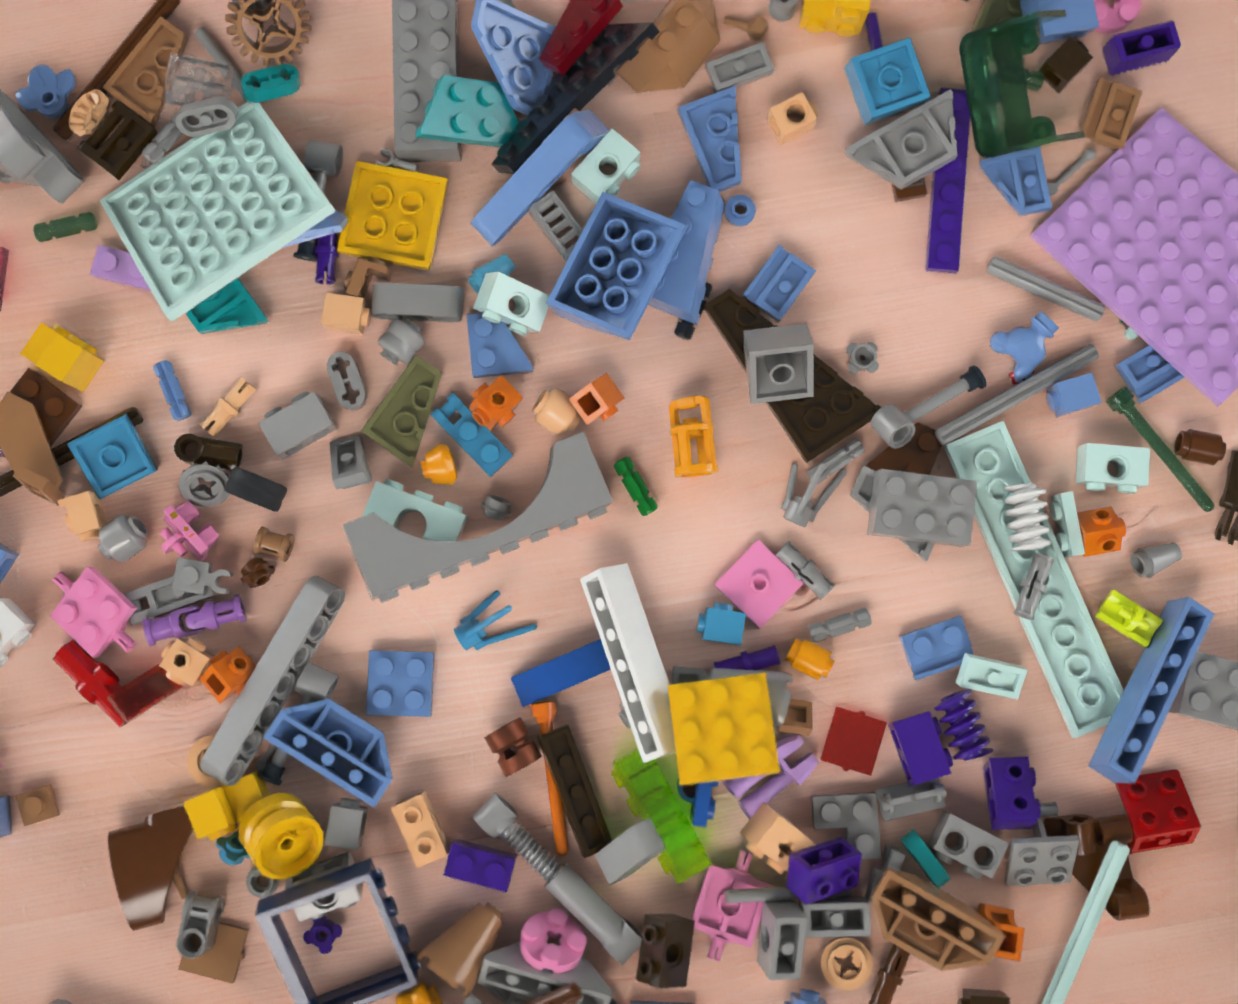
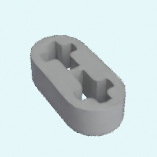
M346 352L334 353L328 359L327 370L337 400L346 410L358 411L366 404L367 392L357 363ZM341 359L345 363H350V366L346 367L348 375L346 379L343 378V375L338 370H334V368L339 366L338 361ZM348 384H351L352 389L356 393L360 392L354 404L349 400H344V397L348 396L346 387Z

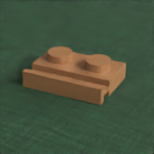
M1100 76L1095 83L1078 137L1091 139V142L1114 150L1123 149L1142 91L1115 81H1106Z

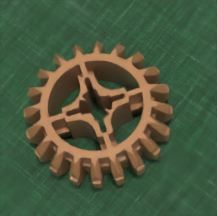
M237 0L239 4L228 2V9L236 14L229 13L225 15V21L234 24L226 28L227 34L237 35L231 40L234 47L244 44L240 49V55L244 57L250 51L252 52L251 62L256 63L259 56L263 57L264 66H269V58H275L276 65L280 66L282 64L280 56L285 55L286 59L291 62L293 61V56L290 52L292 49L298 54L303 52L302 47L297 42L308 44L309 38L301 33L312 30L311 24L302 22L311 18L309 11H300L306 6L305 0H297L295 2L294 0H272L262 10L248 8L257 0ZM282 3L294 15V29L287 26V23L279 18ZM273 13L274 24H278V26L270 25L264 33V25L260 21H267ZM242 17L249 19L250 23L258 28L256 42L251 40L245 33L242 26ZM274 36L289 37L279 45L265 46Z

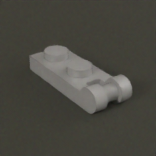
M172 576L123 595L137 607L136 611L129 618L131 626L143 623V618L149 617L153 619L170 613V611L215 597L217 593L210 586H208L206 595L171 589L174 578ZM147 597L150 608L143 610L140 600Z

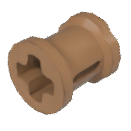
M262 526L256 535L253 552L257 554L263 552L277 556L280 561L286 562L293 549L294 535L288 533L285 536L270 532L268 528Z

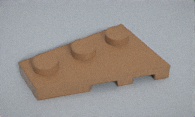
M160 16L102 88L155 128L188 41L187 36Z

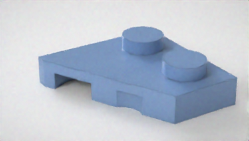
M483 313L467 315L473 378L533 372L532 364L504 322L500 321V324L490 322L482 318Z

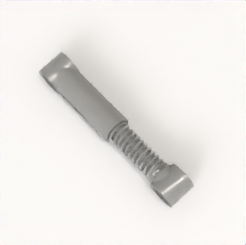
M494 793L472 816L476 823L492 838L496 839L499 836L500 839L507 840L506 844L510 843V848L514 847V852L518 851V856L522 855V860L526 859V864H531L530 869L534 867L536 869L535 873L538 871L540 873L539 877L543 876V881L547 880L544 887L600 941L605 950L616 961L624 965L640 948L641 941L643 940L642 934L628 920L622 918L567 863L564 865L558 864L559 860H554L555 856H550L551 852H546V847L542 848V843L538 844V839L534 840V835H529L530 831L525 832L526 827L521 828L522 823H519V820H517L518 814L503 797Z

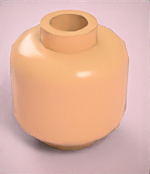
M554 388L550 391L544 390L532 410L536 413V422L556 435L564 433L567 429L573 431L579 423L581 416L570 402L569 398L571 396L559 388Z

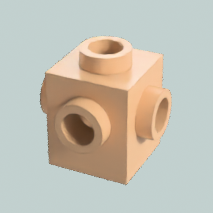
M192 636L188 639L177 638L175 642L173 640L170 641L161 654V657L164 659L159 666L167 671L165 676L177 684L182 685L185 682L190 686H200L202 684L200 678L211 666L210 661L215 656L205 651L207 646Z

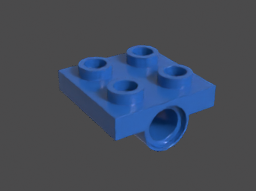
M678 778L677 790L680 797L684 801L691 803L689 818L693 826L706 827L707 819L713 820L715 800L711 797L712 786L718 787L719 781L699 783L696 785L695 795H687L683 792V786L680 785Z

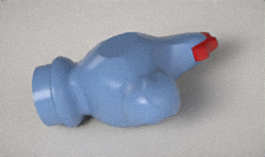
M1041 311L1035 317H1031L1032 324L1029 327H1016L1009 332L999 331L990 338V347L995 352L1009 354L1015 360L1014 370L1009 373L1013 385L1030 378L1034 373V369L1044 360L1046 355L1045 338L1054 337V333L1059 329Z

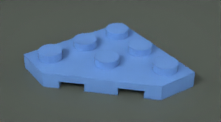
M476 0L471 29L512 109L529 115L534 108V102L544 95L551 86L553 71L544 67L539 57L555 26L498 0Z

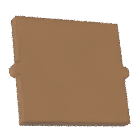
M219 922L213 948L208 953L194 959L182 956L178 970L233 984L240 960L245 957L243 949L249 929ZM194 933L191 937V944L197 950L201 948L202 940L198 934Z

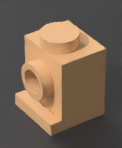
M86 491L57 500L59 507L67 508L68 513L65 514V521L68 529L74 535L79 536L81 542H88L99 538V530L108 523L101 499L99 500L95 492Z

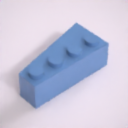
M692 180L689 181L671 219L685 224L687 228L648 304L651 307L697 326L700 318L701 302L704 300L707 275L708 271L711 270L714 244L717 243L725 208L718 190Z

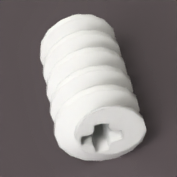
M1017 484L1004 487L1005 491L1014 493V495L1005 499V503L1015 506L1008 510L1006 515L1016 518L1015 521L1007 524L1008 529L1018 532L1009 537L1010 542L1019 544V546L1012 548L1010 551L1041 549L1050 545L1051 540L1041 538L1042 534L1050 531V527L1040 525V522L1048 519L1049 515L1039 512V509L1047 506L1048 503L1037 498L1046 493V489L1036 487V484Z

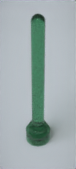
M1124 386L1110 396L1105 402L1112 411L1117 410L1119 414H1124L1198 505L1206 512L1212 511L1215 506L1214 502L1134 407L1135 401L1132 399L1134 395Z

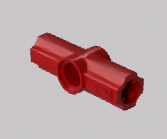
M71 640L63 645L55 653L53 660L76 683L75 688L79 694L88 702L94 705L97 704L118 727H123L138 714L136 713L130 718L125 717L114 702L116 697L126 692L119 684V677L107 665L97 662L75 640Z

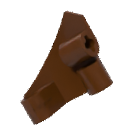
M183 806L151 814L144 819L143 823L116 829L108 833L109 856L117 893L127 922L134 931L161 924L165 921V906L175 870L188 839L194 830L187 811Z
M1084 814L1045 818L1043 821L1047 837L1078 835L1079 845L1072 875L1088 892L1092 887L1110 843L1114 840L1126 845L1133 840L1131 822L1126 814L1097 818ZM1128 856L1105 907V910L1117 921L1145 918L1150 914L1147 894L1133 878Z

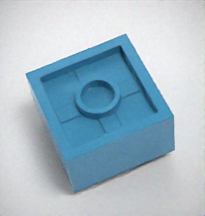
M910 37L853 57L844 67L864 126L917 108L931 97Z

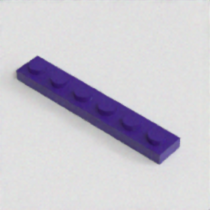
M941 88L939 91V95L950 90L951 88ZM951 89L953 92L952 103L953 117H955L957 157L952 162L934 171L932 175L925 271L956 274L959 271L972 90Z

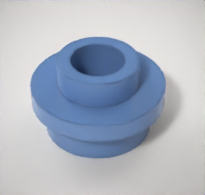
M745 195L733 196L725 205V217L735 226H745L754 219L756 213L755 204ZM742 205L745 207L746 212L738 214L735 211V207Z

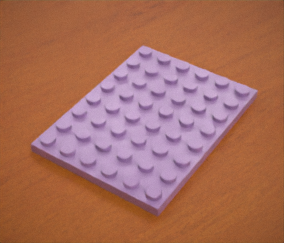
M1161 107L1125 143L1123 149H1118L1033 232L1031 238L1218 407L1238 388V173Z

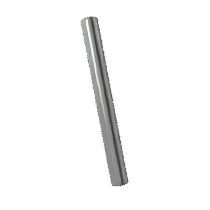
M1089 344L940 427L935 431L938 442L941 445H945L1097 360L1099 353L1095 346Z

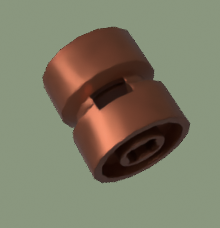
M521 717L484 737L492 753L499 754L500 757L497 762L505 777L518 772L542 757L535 742L527 740L526 737L529 731ZM516 745L517 754L511 750V746Z

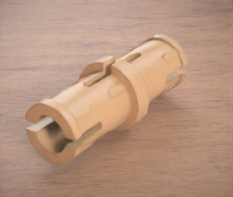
M240 377L228 394L216 401L218 405L200 426L216 438L217 434L233 416L237 417L240 414L238 410L256 389Z

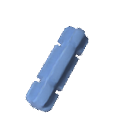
M168 360L156 363L153 369L156 376L161 379L159 384L167 404L171 406L170 412L173 419L176 421L187 419L191 416V411L188 404L184 403L186 399L177 377L173 375L175 371L172 364Z

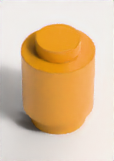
M795 638L784 661L790 663L791 668L819 680L821 675L827 678L835 660L830 658L831 651L806 639L801 641Z

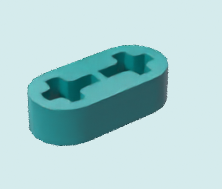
M291 64L275 65L245 74L241 79L243 97L253 103L296 93L301 86L299 71Z
M911 830L900 839L935 887L940 888L951 880L948 873L914 830Z

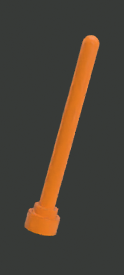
M556 700L532 703V717H536V723H540L541 735L552 731V721H555V714H558ZM544 757L556 853L559 856H565L569 848L564 809Z

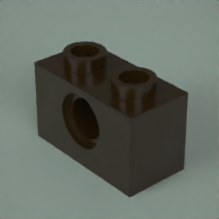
M672 913L644 915L643 940L640 945L636 981L658 989L686 987L695 925L694 920Z

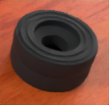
M234 467L224 491L278 512L282 500L287 493V488L244 469Z

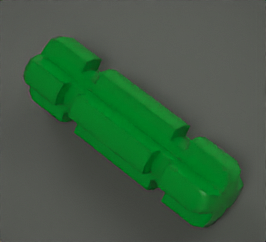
M624 457L614 464V468L619 476H623L622 482L632 500L638 502L637 508L641 515H649L658 508V505L653 497L649 498L648 494L650 491L639 472H634L633 468L635 466L630 457Z

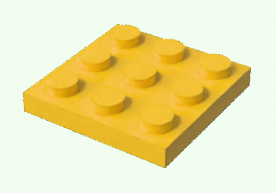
M356 161L344 214L348 219V223L340 233L337 247L339 254L364 259L374 257L385 263L430 271L449 183L448 178Z
M766 672L667 685L681 786L780 773Z

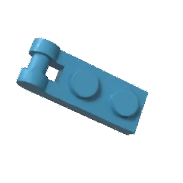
M452 392L446 398L447 402L440 409L436 407L430 415L491 478L513 455L485 426H481L474 420L471 411ZM457 411L462 417L453 425L447 418Z

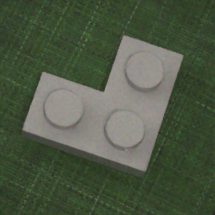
M865 792L811 796L814 829L845 828L846 841L862 853L861 859L881 858L877 793Z

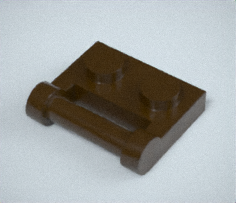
M116 100L111 106L113 109L90 138L86 142L82 141L77 148L116 179L120 180L142 154V150L152 142V139L158 132ZM124 118L123 122L118 126V128L113 132V134L107 139V141L102 145V147H101L98 151H96L97 148L102 144V142L108 137V135H109V134L113 131V129L118 125V123Z

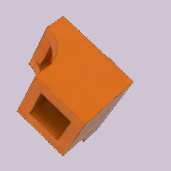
M979 903L978 913L1006 936L993 957L1020 962L1025 928L1016 925L1014 910Z

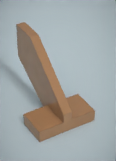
M7 391L0 402V448L14 471L13 477L31 493L59 506L57 500L65 497V494L59 490L63 478L36 407L32 403Z

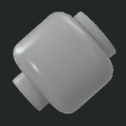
M119 515L99 530L100 543L98 548L107 559L114 558L117 561L125 562L146 547V537L149 533L145 525L136 516Z

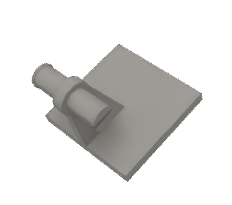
M1056 802L1040 803L1041 816L1058 815ZM1040 816L1032 827L1034 838L1012 839L1005 875L1006 886L1070 883L1079 845L1078 835L1047 837Z

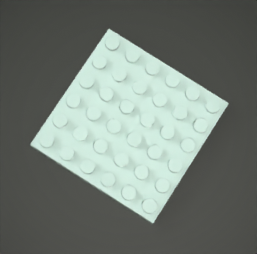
M247 101L237 108L238 115L232 128L193 137L160 159L158 163H154L99 200L164 315L171 322L335 212L329 200L259 103Z

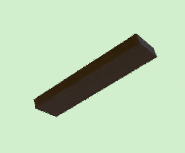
M563 725L537 736L580 853L583 858H587L602 850L612 842L570 727L569 725Z

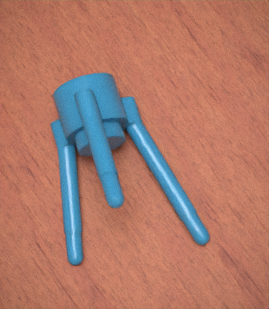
M495 591L468 616L460 620L461 625L454 628V633L465 650L473 646L476 650H479L486 645L536 630L537 625L523 626L483 639L482 637L487 635L485 627L512 610V606L508 605L481 622L478 618L475 619L500 595L499 591Z

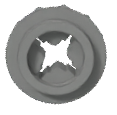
M207 461L201 465L192 463L181 474L179 479L180 492L186 500L194 505L201 507L217 506L223 503L230 495L224 491L229 480V473H224L220 465L215 467L208 465ZM203 478L206 482L212 481L211 489L205 484L199 485L200 479Z

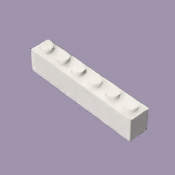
M628 564L599 568L581 578L580 581L643 763L676 752L667 686L670 684Z

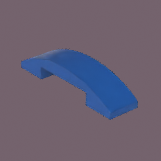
M601 639L511 677V680L522 706L525 707L611 670Z

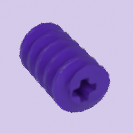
M971 689L947 695L941 699V703L934 707L935 711H945L946 715L939 719V723H950V727L943 732L944 735L955 736V739L948 744V747L959 748L960 750L952 756L953 760H972L994 751L992 748H984L990 743V738L988 736H979L985 731V725L974 724L980 719V713L969 712L976 706L975 700L965 699L971 694Z

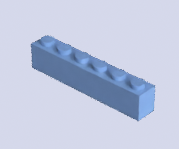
M1190 597L1167 601L1159 617L1163 622L1155 631L1148 647L1144 648L1088 764L1090 768L1114 783L1136 782L1213 619V612Z

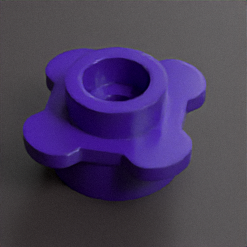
M324 915L319 919L313 920V926L304 933L303 939L305 943L318 947L320 953L328 954L332 951V944L335 939L342 935V927L327 919ZM321 931L326 933L325 937L320 936Z

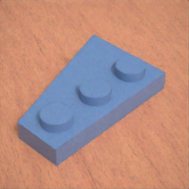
M736 86L678 107L677 112L708 187L722 192L740 185L742 180L738 144Z

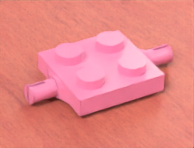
M87 567L74 583L64 572H59L55 575L57 578H53L52 581L64 591V595L60 603L50 614V617L92 657H100L108 645L115 641L125 652H130L134 649L133 646H136L137 642L124 630L129 618L136 611L137 607L95 567Z
M740 850L735 868H724L708 863L691 920L695 921L694 929L703 931L713 938L707 957L712 960L714 957L715 961H720L725 943H739L752 948L762 916L763 901L726 903L725 891L771 887L769 882L754 878L747 872L753 854L748 851L746 854L745 850Z

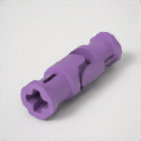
M240 594L234 595L233 599L218 603L213 601L205 602L201 609H199L200 606H191L170 611L168 616L152 620L149 617L143 618V629L149 646L156 645V641L171 637L184 638L196 635L206 628L211 630L219 629L220 625L237 620L241 623L246 622L245 608ZM228 610H233V611H230V612H226V613L221 614V612L228 611ZM185 612H186V620H185V623H186L187 627H189L190 631H188V630L184 627L183 622H182V614L185 613Z

